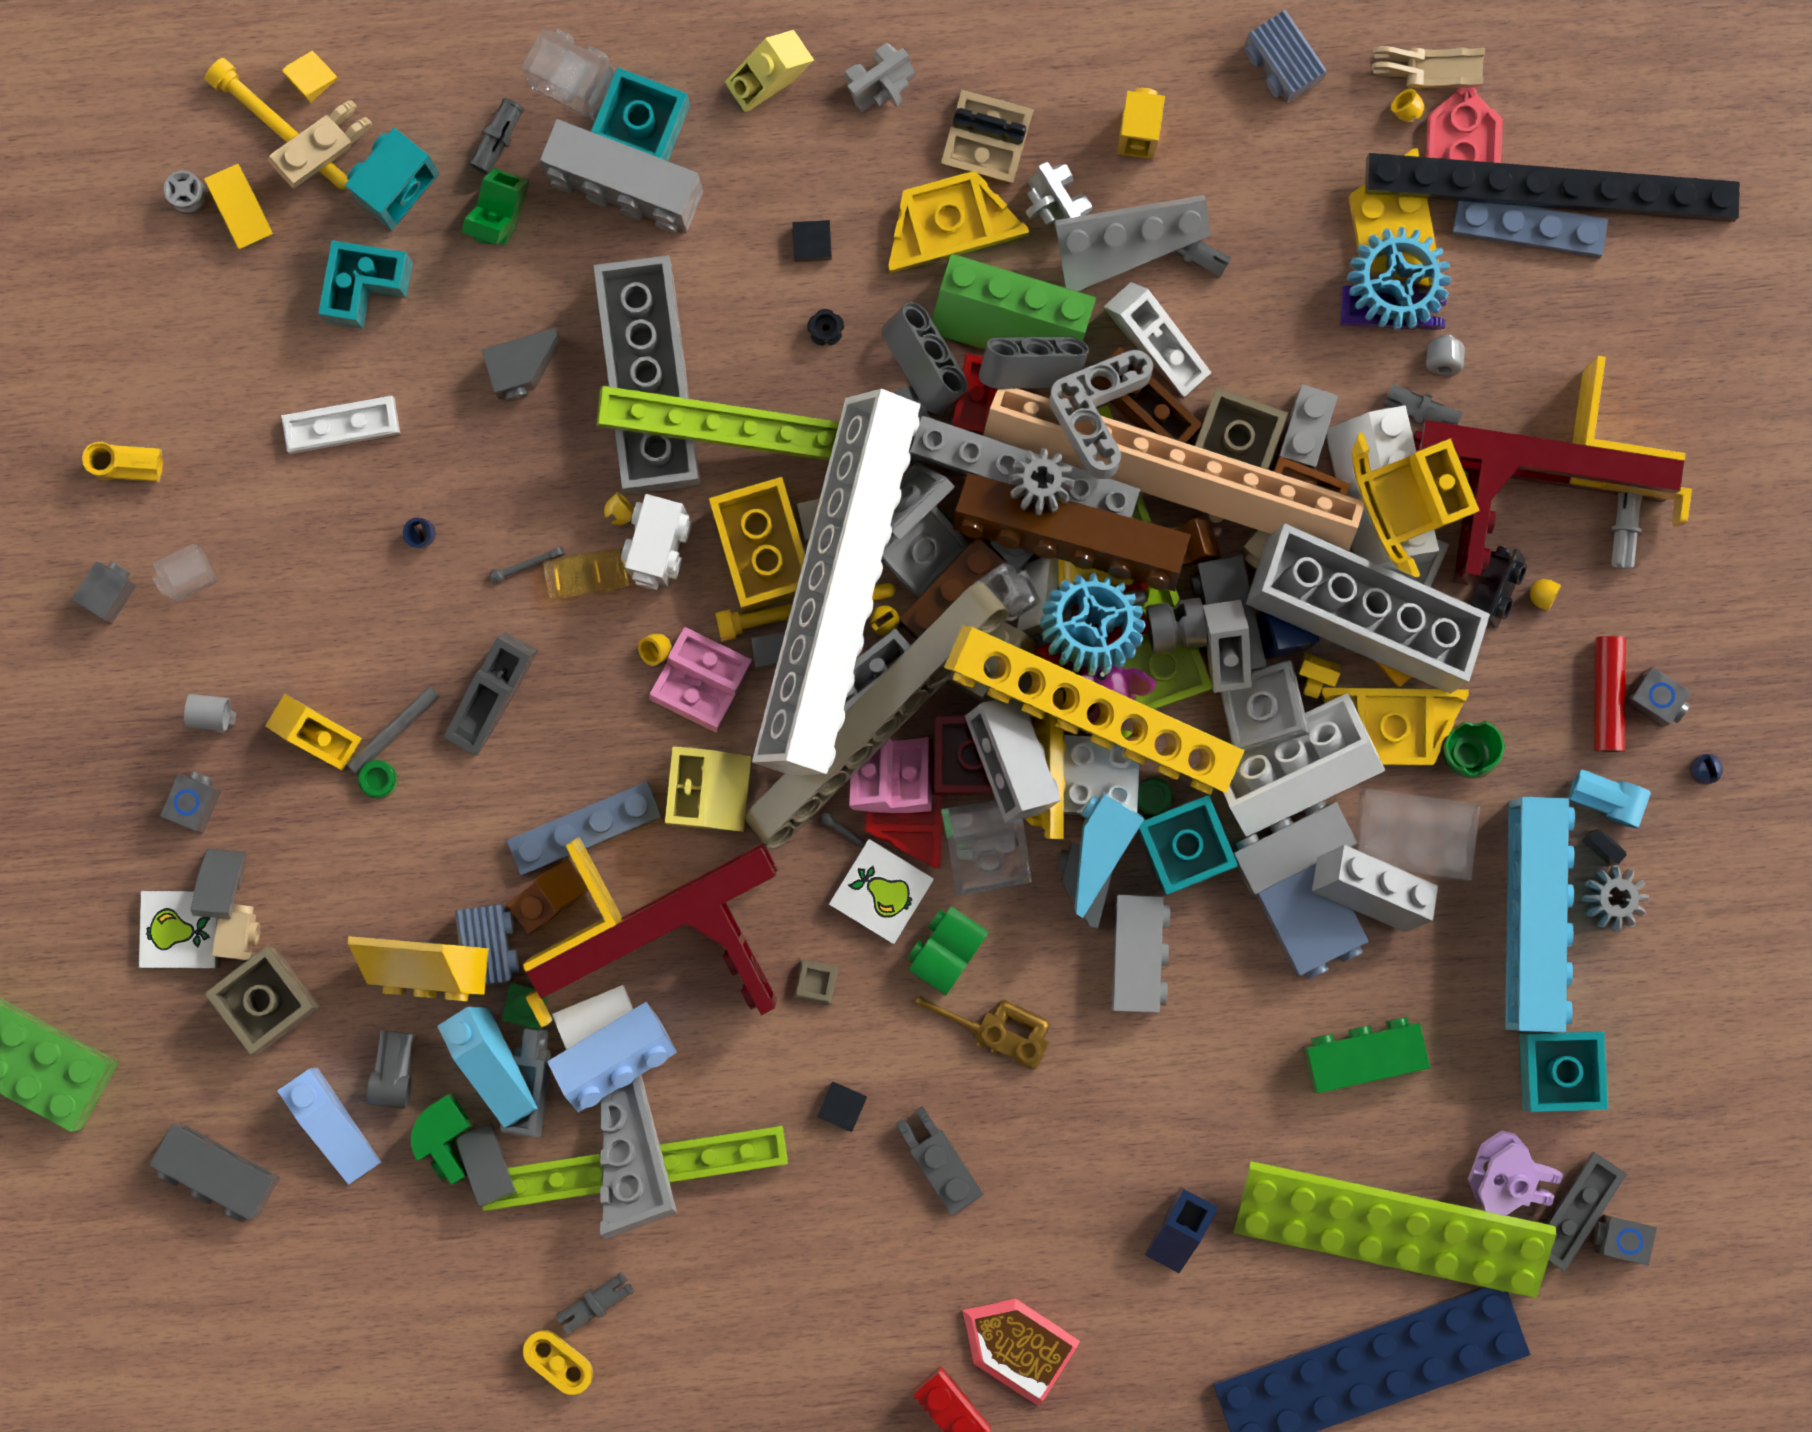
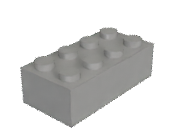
M556 119L540 159L548 180H551L550 185L566 193H571L573 189L586 194L585 198L588 201L606 207L607 203L621 207V213L633 219L641 220L642 216L655 220V225L658 228L670 233H676L677 229L687 233L703 194L697 172Z

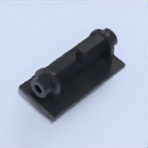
M1497 546L1496 551H1491L1488 569L1483 571L1482 577L1494 581L1492 587L1478 583L1469 604L1489 613L1488 621L1497 629L1501 619L1505 620L1508 617L1513 603L1512 598H1510L1516 584L1520 585L1527 570L1526 559L1519 549L1516 548L1512 556H1510L1512 551L1502 546Z

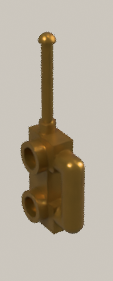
M923 996L915 998L916 1006L920 1005L970 1029V1032L976 1034L974 1040L977 1041V1046L983 1048L986 1045L991 1048L990 1052L997 1055L999 1051L1030 1069L1034 1068L1037 1070L1049 1044V1041L1044 1039L1050 1027L1049 1021L1007 1000L999 1001L993 1014L987 1012L982 1024L976 1021L973 1023L923 999ZM1007 1018L1031 1028L1032 1030L1028 1038L1025 1039L1004 1029Z

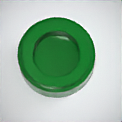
M373 760L361 768L358 775V783L360 789L366 795L382 799L390 796L395 791L398 784V775L394 767L389 763Z
M1150 777L1139 783L1137 808L1142 813L1156 816L1164 813L1170 807L1173 793L1170 785L1165 780L1158 777Z

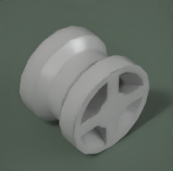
M184 170L176 171L168 176L164 183L165 197L176 210L181 213L192 214L204 207L207 201L206 187L195 174Z

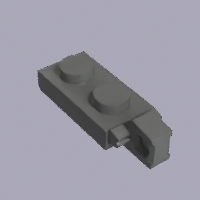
M524 1028L522 1047H516L513 1056L538 1109L508 1128H504L501 1124L500 1130L503 1133L535 1138L541 1137L550 1066L547 1061L551 1059V1052L546 1051L547 1030Z

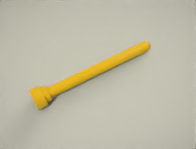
M220 58L209 68L204 80L215 90H222L224 93L229 91L285 142H289L299 135L297 131L238 80L239 75L236 73V68L225 58ZM332 162L319 171L339 189H347L345 186L349 181L347 176Z
M892 583L875 585L871 599L876 601L894 596L896 588ZM793 603L739 615L738 611L731 613L730 609L715 612L721 642L736 639V635L743 634V629L787 620Z

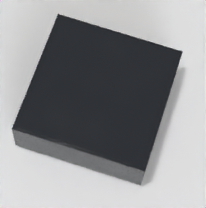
M830 220L792 222L795 262L832 260Z
M1601 829L1590 831L1582 840L1583 843L1610 866L1619 865L1627 856L1626 851Z
M832 1081L817 1117L852 1132L867 1096Z

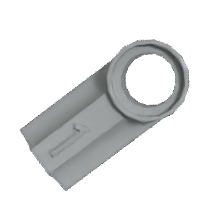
M190 693L185 704L184 723L186 728L203 729L211 733L225 734L228 728L235 726L237 713L231 709V702L228 697Z

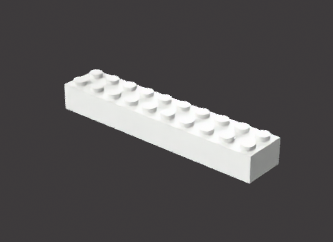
M884 389L845 398L752 763L795 776L827 774L828 768L834 762L836 754L834 744L837 732L844 723L845 711L843 709L846 697L854 684L853 669L856 657L863 648L864 638L862 634L865 622L873 609V600L871 598L875 583L882 573L881 559L884 547L891 537L892 527L890 523L893 511L901 498L900 483L903 473L908 468L910 462V454L908 452L912 437L919 427L918 412L920 404Z

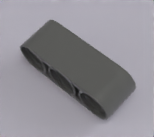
M914 302L904 304L883 325L882 335L924 407L932 413L942 414L967 391L968 382L926 310Z
M1073 337L992 338L988 340L978 375L979 380L989 387L998 389L1052 388L1053 384L1060 378L1084 369L1089 347L1085 342Z

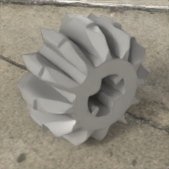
M1046 448L1041 449L1039 459H1036L1033 452L1027 451L1025 453L1026 463L1016 460L1013 468L1017 473L1010 474L1008 478V483L1017 486L1011 491V497L1013 499L1025 497L1020 506L1022 510L1028 509L1031 503L1036 504V515L1042 514L1044 504L1047 505L1052 513L1057 512V501L1066 504L1070 496L1065 490L1073 489L1075 485L1074 480L1066 478L1072 472L1071 465L1058 467L1062 460V455L1057 453L1051 461L1047 459L1048 450ZM1037 475L1045 476V482H1047L1045 489L1038 488Z
M1611 866L1609 875L1603 869L1597 870L1595 874L1599 883L1593 880H1587L1585 886L1593 891V895H1583L1582 901L1586 903L1593 902L1594 907L1586 911V915L1592 917L1600 913L1597 926L1600 928L1605 927L1610 921L1612 931H1620L1622 921L1627 927L1635 926L1636 923L1632 914L1640 917L1646 914L1644 908L1638 906V902L1649 901V895H1638L1637 891L1645 886L1644 880L1631 883L1634 871L1627 869L1621 876L1619 866ZM1610 891L1621 892L1623 899L1618 900V902L1622 903L1621 906L1618 904L1610 905L1608 897H1613V895L1609 894Z

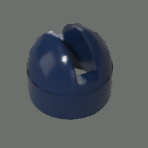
M412 518L406 522L403 528L405 542L414 548L428 547L436 536L434 525L425 518ZM419 524L422 525V528L427 536L425 540L420 529L417 527V525Z
M1702 754L1692 761L1690 773L1696 782L1704 785L1712 784L1722 776L1723 764L1713 754ZM1706 759H1709L1714 773L1712 778H1710L1708 768L1704 762Z

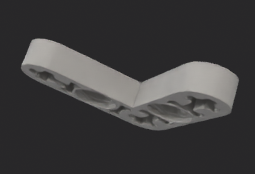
M1127 351L1060 378L1051 388L1050 407L1086 471L1095 478L1107 479L1115 475L1121 460L1120 449L1096 407L1141 389L1148 384L1153 370V363L1151 358L1142 351ZM1129 365H1133L1135 369L1142 368L1141 374L1137 375L1135 371L1127 372ZM1102 376L1107 378L1112 386L1108 390H1098L1092 386L1091 379ZM1061 392H1065L1067 396L1074 395L1073 407L1075 412L1072 414V405L1067 398L1060 399ZM1079 421H1088L1092 423L1096 431L1091 435H1081L1075 430L1074 425ZM1099 442L1098 448L1096 449L1094 445ZM1097 450L1103 458L1110 457L1108 465H1105L1102 460L1095 461Z

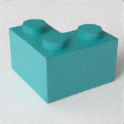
M331 240L318 314L327 324L364 329L370 293L407 299L413 261L407 252Z

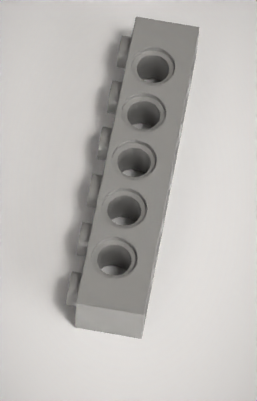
M922 416L910 450V457L965 476L968 473L1008 483L1009 475L1017 473L1013 468L1014 462L1020 460L1026 463L1025 453L1027 451ZM1034 453L1036 459H1039V455ZM1060 462V464L1058 465V467H1061V466H1064V465H1068V464H1065V463ZM1071 466L1072 472L1066 478L1074 480L1075 485L1073 489L1065 490L1070 496L1069 501L1132 517L1141 489L1110 478L1098 479L1091 476L1086 470ZM1037 475L1038 488L1045 489L1047 484L1045 476Z

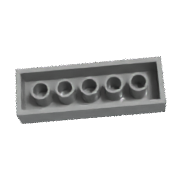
M669 255L593 265L609 387L690 399L673 268ZM615 429L621 483L626 496L701 486L695 441Z
M1285 523L1267 538L1246 604L1450 694L1470 681L1490 616L1487 612Z

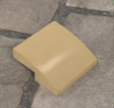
M961 90L957 108L971 110L972 114L975 115L982 113L1007 120L1006 123L1011 124V122L1023 124L1026 126V134L1023 143L1017 145L1006 142V138L999 140L973 133L972 129L969 128L967 131L955 128L952 123L941 163L967 171H976L978 174L1014 183L1034 109Z

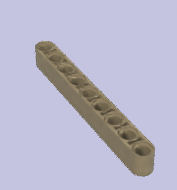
M976 583L964 591L845 712L844 723L837 732L834 744L836 751L835 759L831 767L828 768L827 774L795 776L784 774L751 807L745 816V821L768 849H776L785 844L954 674V672L945 669L944 666L962 625L971 626L992 635L1006 621L1009 615L1008 609L984 583Z

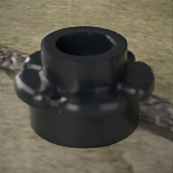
M822 309L810 317L807 323V330L811 332V340L815 344L820 346L825 344L834 345L842 338L841 331L844 330V321L840 315H836L832 310ZM828 325L830 328L828 331H823L822 327Z

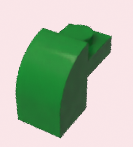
M493 168L483 178L477 205L464 219L461 232L471 235L475 241L482 244H501L505 246L511 238L520 216L529 180Z
M453 1093L447 1094L424 1110L417 1118L411 1134V1147L416 1160L420 1161L432 1155L435 1159L431 1162L433 1170L441 1181L444 1182L448 1179L451 1185L468 1175L463 1163L449 1142L474 1125Z

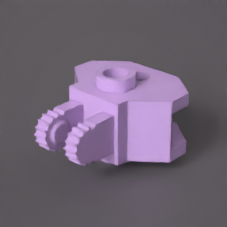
M1501 1130L1480 1145L1468 1180L1475 1200L1478 1203H1482L1484 1211L1506 1216L1521 1205L1529 1206L1530 1202L1551 1205L1555 1196L1546 1189L1537 1188L1539 1180L1559 1184L1563 1173L1553 1167L1535 1163L1531 1159L1528 1148L1515 1133ZM1487 1161H1489L1487 1171H1484L1483 1166Z

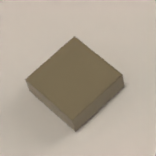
M801 959L794 997L832 1004L839 967Z

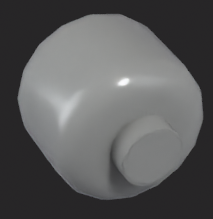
M1441 335L1431 340L1428 344L1426 355L1428 370L1439 376H1453L1461 372L1465 357L1463 343L1452 335Z

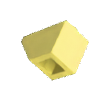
M791 30L765 38L727 78L725 84L744 112H747L793 83L814 59L795 31Z

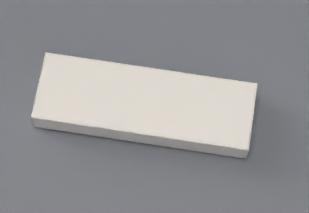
M393 396L281 415L286 448L289 454L401 434L395 398Z

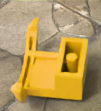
M1363 432L1358 434L1352 448L1351 459L1355 478L1376 534L1394 566L1410 576L1419 577L1420 574L1414 559L1406 553L1400 543L1470 516L1480 510L1451 438L1371 471L1369 462L1370 449Z

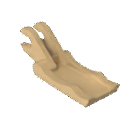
M1380 46L1372 49L1374 59L1408 62V66L1392 62H1375L1371 64V69H1373V74L1407 78L1406 86L1408 88L1481 87L1483 85L1485 48L1444 50L1410 48L1409 50H1403L1390 46Z

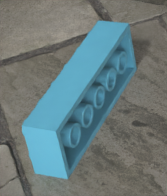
M1520 797L1508 801L1505 1030L1566 1032V1024H1571L1572 1002L1566 1000L1567 985H1571L1573 981L1572 962H1567V946H1572L1574 932L1572 923H1567L1568 908H1572L1574 902V888L1572 884H1568V869H1573L1574 847L1568 846L1569 830L1574 829L1575 811L1573 807H1569V798Z

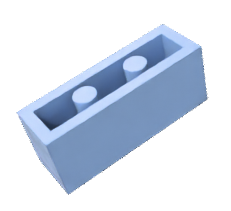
M644 1002L547 1062L564 1096L579 1113L585 1108L596 1105L603 1097L618 1088L629 1085L636 1077L649 1069L662 1065L667 1058L676 1054L677 1051L658 1016L649 1004Z

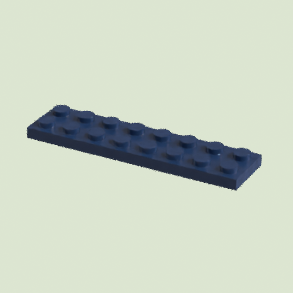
M1480 1287L1214 1382L1213 1386L1230 1432H1317L1531 1354L1509 1293Z

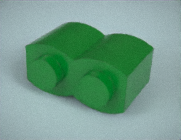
M952 906L947 913L942 909L938 911L927 927L933 931V934L926 944L918 941L906 959L912 963L908 969L909 972L945 996L949 993L989 933L985 928Z

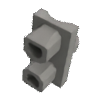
M885 43L873 54L877 66L867 72L861 64H855L845 71L844 75L848 82L849 91L855 106L861 113L875 103L877 106H880L890 100L895 107L903 103L899 92L909 86L908 80L916 76L909 60V54L904 48L897 51L889 43Z
M1046 162L1037 168V172L1028 179L1027 183L1032 190L1027 195L1033 203L1026 210L1029 219L1041 216L1047 226L1053 223L1056 228L1055 220L1088 215L1092 210V205L1086 195L1081 193L1070 198L1064 189L1074 181L1073 174L1066 164L1051 167Z

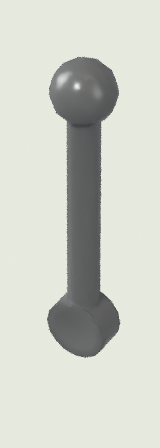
M557 547L548 553L504 570L494 569L490 573V580L496 584L501 583L504 577L565 555L563 547Z
M825 812L820 816L819 821L823 827L833 828L861 848H864L867 842L836 822L831 813Z

